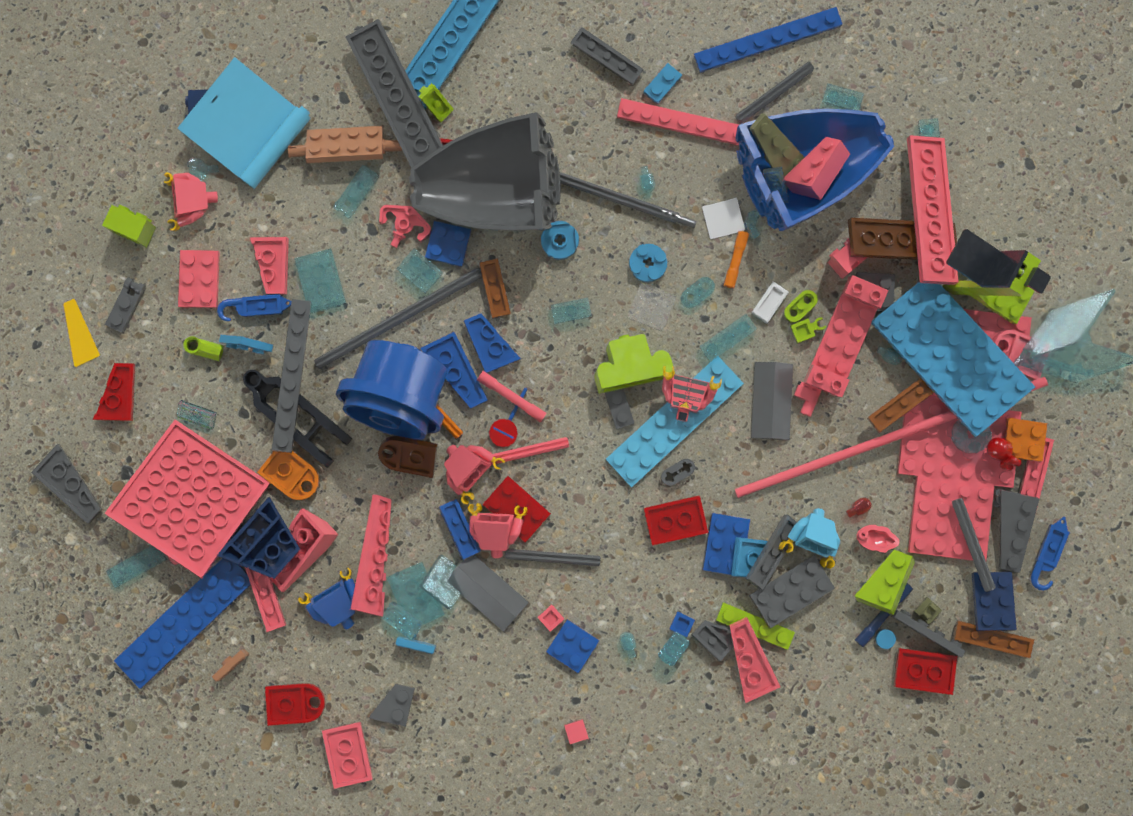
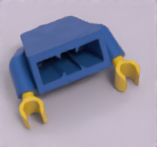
M347 568L349 570L348 576H343L342 571H340V576L345 579V582L341 580L313 598L309 593H304L307 596L305 602L301 597L298 598L301 604L306 605V610L314 620L323 624H329L331 627L341 623L345 630L354 625L351 616L356 612L351 610L355 582L351 579L352 571Z

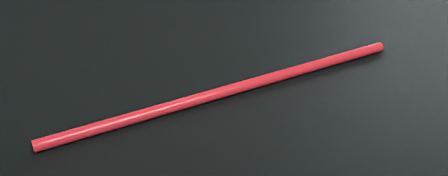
M1045 377L1031 381L1035 386L1032 391L1048 386ZM951 411L945 412L736 488V495L738 498L955 420L957 417Z

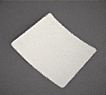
M737 198L702 207L710 239L745 230Z

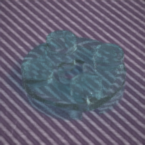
M959 419L955 422L952 428L951 440L959 450L965 453H978L987 448L988 442L992 439L990 427L976 438L972 437L969 439L967 434L969 430Z

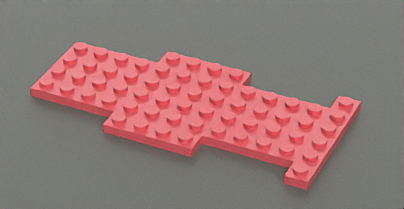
M964 309L992 340L998 333L1006 330H1016L1030 336L1032 317L1021 316L1017 324H1012L997 313ZM999 341L998 347L1002 351L1005 349V344L1003 341ZM933 393L904 415L902 428L951 410ZM1008 410L976 438L957 418L901 439L897 474L916 476L908 546L909 553L973 561L952 505L953 500L962 498L985 560L987 559L994 486L1014 488L1016 466H1013L1011 471L1002 469L1000 461L990 457L987 453V444L993 438H1005L1007 418L1021 419L1022 412Z

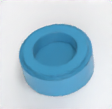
M882 629L876 634L875 640L881 648L889 649L894 646L896 637L892 631Z

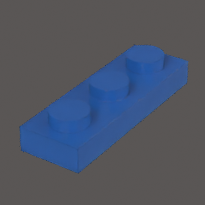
M455 499L439 506L440 513L462 560L481 552L476 540L469 532V524L458 500Z

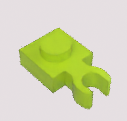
M819 317L813 323H810L809 319H805L791 325L790 328L796 343L798 344L815 337V330H824L826 326L819 327L817 325V322L823 318Z

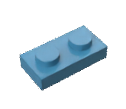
M667 63L645 88L643 93L658 105L682 77V74Z

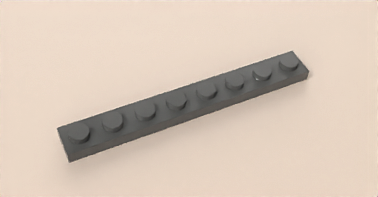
M292 299L272 444V451L292 453L311 301Z

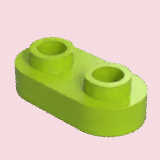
M811 290L801 292L784 309L785 319L791 323L801 320L817 304L818 298L815 292ZM805 297H808L810 299L809 304H806L804 302ZM791 310L796 311L795 317L790 315Z

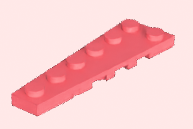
M380 495L372 496L351 610L383 617L385 592H382L383 581H386L384 561H387L388 556L385 552V545L389 541L391 499Z

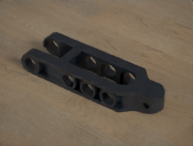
M248 370L243 376V383L253 392V405L275 424L277 411L266 403V396L273 388L280 389L281 378L279 376L265 377L257 370ZM300 394L298 405L317 422L306 435L295 427L294 441L326 468H329L334 460L311 441L314 436L324 427L342 441L345 446L353 438Z

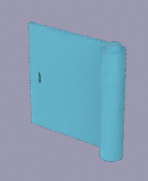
M234 57L177 129L242 181L255 189L311 118L308 116L310 112L303 106L300 108L295 107Z

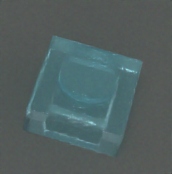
M938 118L918 121L919 136L940 137Z

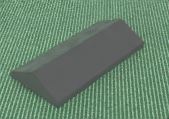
M755 362L751 438L790 440L793 364Z
M476 555L464 559L446 579L447 583L503 632L529 603Z

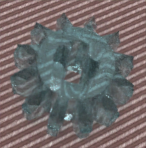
M678 632L673 633L658 653V657L665 664L675 665L689 646V641L682 634L680 635Z

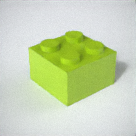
M120 204L118 207L111 205L102 224L103 227L112 233L146 248L156 229L151 224L152 220L147 218V216L138 212L135 214L129 208Z

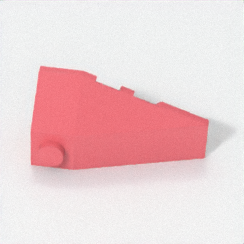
M306 509L299 511L289 527L300 550L275 579L271 578V581L281 592H285L330 547L338 536V533L328 522Z

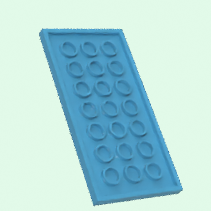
M918 282L872 320L871 324L975 438L1035 388L1032 382L940 284Z

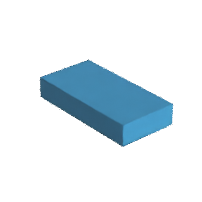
M401 636L397 637L396 646L433 654L436 650V645Z

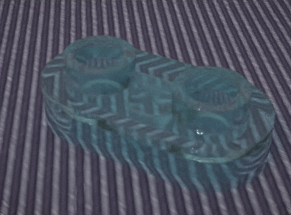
M709 277L700 278L682 293L680 298L682 305L686 308L696 307L713 293L715 289L714 281ZM704 283L709 285V288L706 290L702 288ZM693 295L694 300L689 301L687 296Z

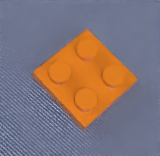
M1007 418L1005 439L1009 440L1013 446L1012 455L1019 459L1043 462L1047 423Z

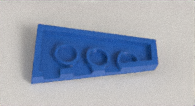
M455 332L420 348L424 353L435 358L447 368L448 372L445 379L470 409L488 401Z

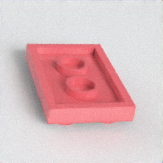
M180 250L178 307H218L219 251Z
M361 721L322 730L334 789L373 780Z

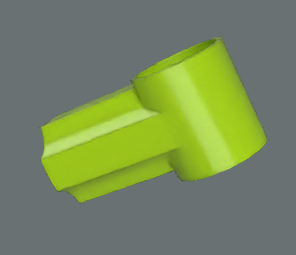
M195 336L187 337L183 344L184 349L192 355H198L219 362L222 358L224 345L199 339ZM192 341H197V349L191 351L189 344Z

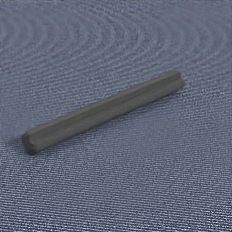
M811 62L805 63L736 114V120L740 124L744 123L814 70V66Z
M962 498L953 500V508L984 591L994 590V581Z
M507 549L505 552V558L512 560L600 566L601 557L596 555Z

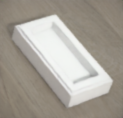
M773 281L751 314L767 324L789 292Z

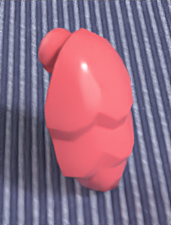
M868 525L857 532L859 544L870 551L876 550L886 553L888 550L897 547L900 543L898 537L891 533L887 527Z

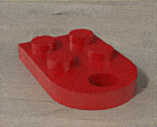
M297 683L265 686L267 726L312 722L325 709L324 693L314 684ZM312 697L320 699L319 707L311 706L310 700Z

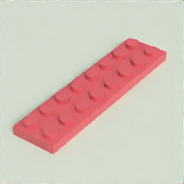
M910 135L907 138L920 283L954 285L959 283L958 271L946 264L955 247L945 138Z

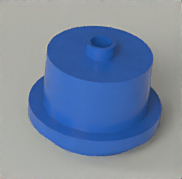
M372 340L366 345L354 378L342 379L339 382L336 397L344 404L343 411L354 420L386 434L420 440L424 439L427 433H437L441 429L444 416L436 408L448 371L441 362L412 345Z

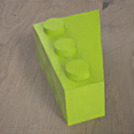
M893 550L855 594L856 600L894 615L915 564L913 556Z

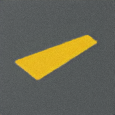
M72 299L63 305L74 366L77 367L99 357L100 353L76 300Z

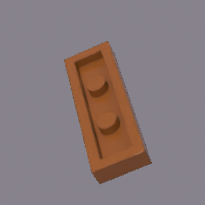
M498 258L480 262L492 319L511 315Z

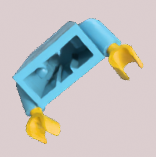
M817 508L813 510V513L801 518L793 526L787 536L789 539L781 542L779 549H783L787 544L788 549L786 553H790L794 549L792 543L795 541L796 546L824 556L820 560V565L822 567L827 565V568L831 569L835 566L833 557L836 556L839 548L840 538L836 532L834 521L824 518L825 511Z

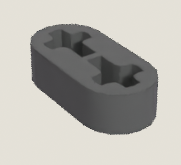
M683 459L667 468L661 474L662 482L667 486H672L690 476L695 470L694 462L690 459ZM683 462L691 464L689 473L687 471L681 473L678 471L683 467ZM667 472L670 474L677 472L678 475L673 477V482L665 480Z

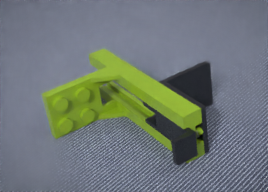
M964 229L946 264L972 281H959V283L954 285L943 284L942 287L953 295H969L1007 321L1017 324L1034 291L1042 294L1051 276L1038 268L1041 260L1028 251H1000L970 230Z

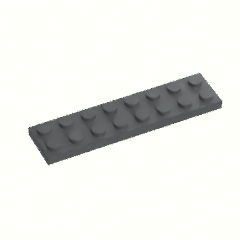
M377 19L347 35L346 39L411 168H413L427 156L443 147V144L381 21Z

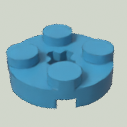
M555 221L551 223V228L543 231L541 245L547 256L562 260L575 254L579 245V235L577 230L569 223ZM559 235H561L562 238L566 240L562 243V245H558V243L554 241L555 239H558Z
M654 244L639 245L632 252L629 260V266L634 277L642 282H653L661 278L667 268L666 253ZM650 258L654 265L646 268L643 260Z

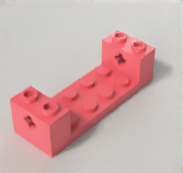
M854 275L848 277L803 381L804 383L836 397H843L849 383L847 378L876 311L882 307L888 293L887 289Z

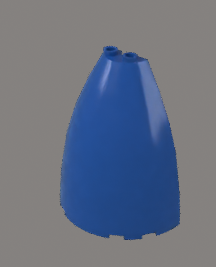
M810 109L768 116L804 157L825 137L841 140L849 151L848 159L822 199L819 200L792 193L789 188L786 192L780 189L779 182L774 177L770 164L766 162L765 155L762 149L759 148L750 130L751 125L756 120L738 125L736 131V141L739 142V150H736L738 163L743 165L744 174L742 178L748 194L761 217L766 216L768 225L773 229L778 228L779 231H784L800 224L845 198L866 180L894 147L893 138L884 132L886 128L884 120L880 118L878 113L847 109Z

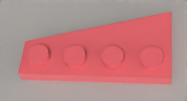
M745 617L730 624L745 703L780 688V684L748 618Z

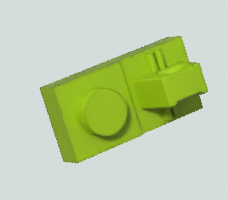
M432 83L428 87L423 86L419 90L421 94L418 97L439 122H442L454 110Z

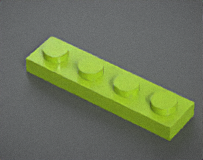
M724 602L722 603L716 621L730 625L747 617L758 638L784 649H789L795 634L794 631L779 625L769 629L764 619Z

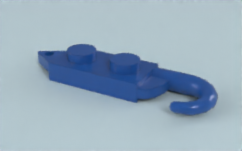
M281 294L226 299L218 305L217 313L221 320L228 322L231 321V318L225 317L223 314V309L228 306H236L238 314L243 317L283 314V311L291 306L292 301L283 298Z
M1062 517L1053 525H1049L1036 558L1037 561L1031 574V583L1038 590H1048L1053 584V581H1050L1047 585H1041L1038 582L1041 570L1052 571L1057 567L1070 533L1067 529L1066 517Z

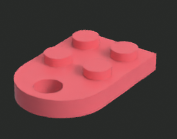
M1016 330L1002 331L993 338L992 341L997 346L999 341L1004 342L1005 349L1003 352L1028 379L1036 380L1041 377L1051 345Z

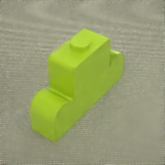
M644 334L635 336L623 335L608 343L606 352L609 362L601 363L598 366L594 379L598 393L601 394L663 380V367L666 366V372H671L673 363L669 353L664 350H659L651 356Z

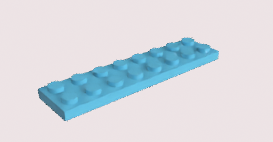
M716 356L693 378L710 383L711 377L715 376L713 382L716 384L722 379L721 387L717 389L713 401L704 410H698L697 413L689 411L687 422L676 420L678 409L670 407V403L667 402L605 459L631 488L744 384L719 356Z

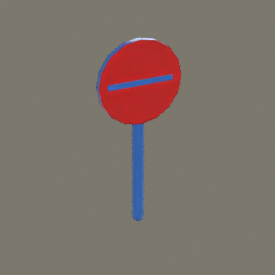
M527 388L523 389L520 397H524V395L527 392ZM515 405L508 419H498L490 426L489 436L495 445L508 447L515 442L518 433L512 419L518 409L517 405Z

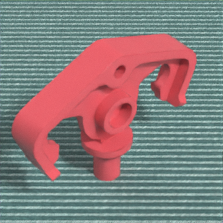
M384 205L381 207L380 224L386 223L388 220L386 214L388 212H392L396 216L395 228L397 231H393L394 238L390 244L392 247L397 248L400 241L406 238L403 234L411 232L414 226L424 228L423 233H419L417 237L420 243L431 234L430 225L412 206Z

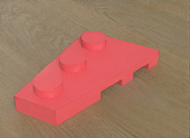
M250 237L251 243L254 246L255 257L261 270L260 274L266 294L287 295L289 238Z

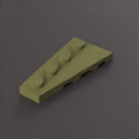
M762 113L751 125L750 130L759 148L762 149L766 162L770 164L773 170L772 173L779 182L780 189L786 192L788 187L782 179L805 157L768 116Z

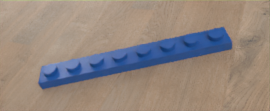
M837 7L694 53V58L699 73L841 27L843 24Z

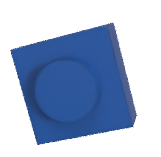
M677 611L669 629L688 637L695 619Z

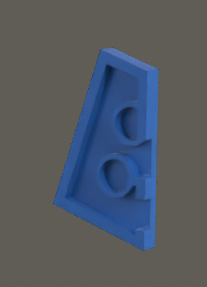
M482 313L464 320L466 329L486 373L521 360L518 354L512 350L510 345L498 334Z

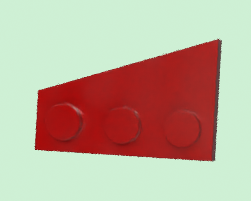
M114 363L106 383L105 392L99 401L100 405L94 414L93 420L133 421L135 364Z

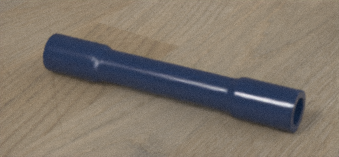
M908 583L905 586V589L903 591V594L900 598L898 605L901 602H903L905 598L913 590V588ZM881 610L872 622L857 636L855 641L864 648L891 614Z

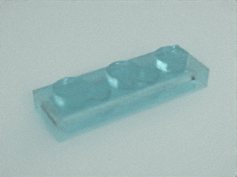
M745 314L699 348L708 361L712 362L756 331L757 328L748 315Z
M150 546L108 569L106 572L113 586L117 588L168 559L164 553Z

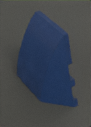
M268 497L216 556L275 579L298 553L300 547L271 498Z

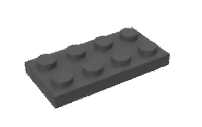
M814 555L766 584L763 590L758 589L753 592L749 597L770 629L829 593L835 587Z

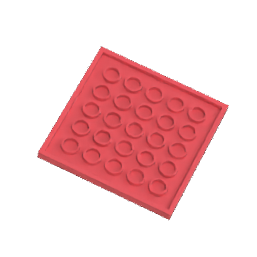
M174 420L106 510L105 515L202 579L218 558L216 555L231 540L270 486V482L177 420Z

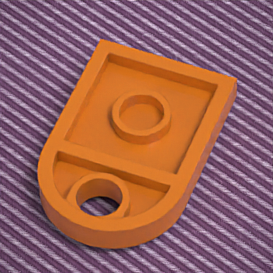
M273 451L257 472L289 498L295 500L310 498L319 487V475L316 469L294 451L292 453ZM306 481L312 483V489L309 492H305L302 489V485Z

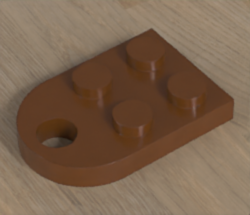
M390 436L381 442L378 457L381 463L391 470L433 478L438 444L401 436ZM388 449L393 454H387L384 450Z

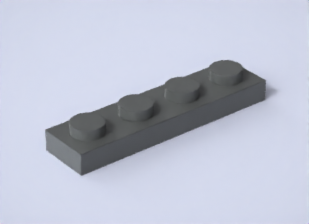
M583 27L579 29L571 41V45L632 86L643 72L642 67Z
M783 515L745 578L759 590L765 588L788 549L787 544L783 549H779V545L781 542L789 539L787 536L797 523L789 515Z
M901 609V611L896 610L894 615H891L894 619L954 655L962 658L966 651L961 648L962 644L953 639L948 641L944 638V633L937 629L933 632L927 628L928 624L920 619L917 621L910 618L912 614Z

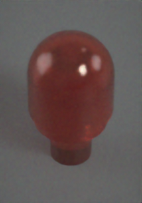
M862 497L851 504L852 508L845 512L849 518L855 514L857 516L863 515L871 509L872 503L868 498Z

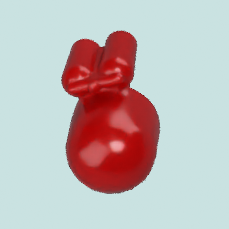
M996 437L988 442L987 453L990 457L1000 461L1002 469L1011 471L1013 466L1021 465V460L1012 455L1013 446L1009 440Z

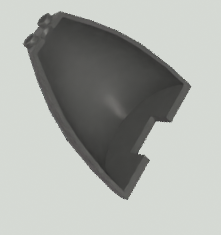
M537 112L508 118L472 130L439 148L411 168L409 182L414 187V192L410 195L412 207L455 224L479 229L526 231L551 228V223L555 222L558 216L556 205H560L561 185L558 158L552 151L554 142L551 133H547L544 128L546 126L544 119Z

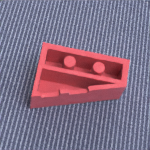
M825 137L782 180L792 193L821 200L850 153L841 140Z

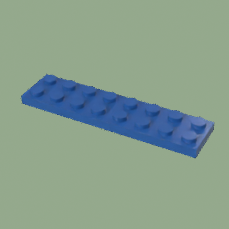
M222 558L202 579L195 583L124 650L114 662L139 689H142L251 585L247 572L239 564Z

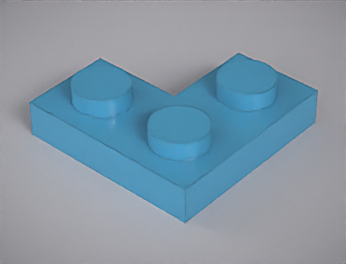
M220 335L219 339L220 343L226 344V348L248 351V348L253 349L252 352L264 355V351L272 352L273 344L242 336Z

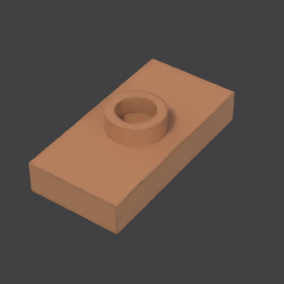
M242 649L234 657H227L221 663L223 667L212 678L216 682L221 681L249 653Z

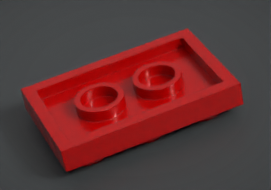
M509 476L502 481L483 503L493 514L514 515V518L517 516L514 512L516 506L519 505V514H522L524 507H527V514L522 516L523 524L519 535L525 543L551 514Z
M700 495L643 508L652 546L709 533Z
M898 648L894 687L953 695L958 656Z

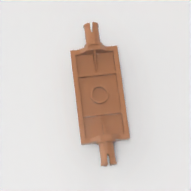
M382 126L307 130L305 145L288 146L289 158L306 156V163L383 159V154H386V152L403 151L398 140L383 139Z

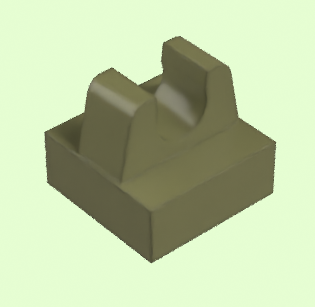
M928 597L914 610L929 625L942 611Z

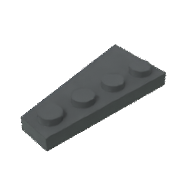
M57 444L31 472L87 524H90L103 510L60 444Z
M1000 489L999 567L1004 570L1020 573L1039 498Z

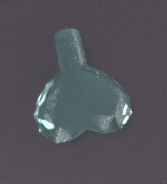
M190 158L187 162V166L190 169L189 173L199 178L200 181L208 173H219V165L207 166L204 161L198 158Z

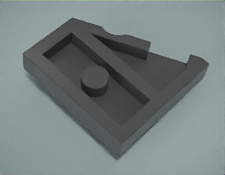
M704 620L691 634L719 662L734 647L730 628L714 624L713 622Z
M396 683L369 718L406 727L415 688Z

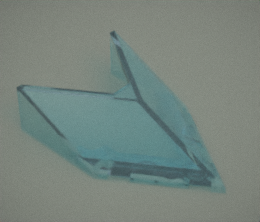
M1115 289L1049 311L1044 322L1037 328L1023 348L1022 353L1013 363L1017 366H1024L1030 368V370L1053 377L1064 378L1073 383L1132 365L1133 355L1093 344L1088 332L1115 294Z

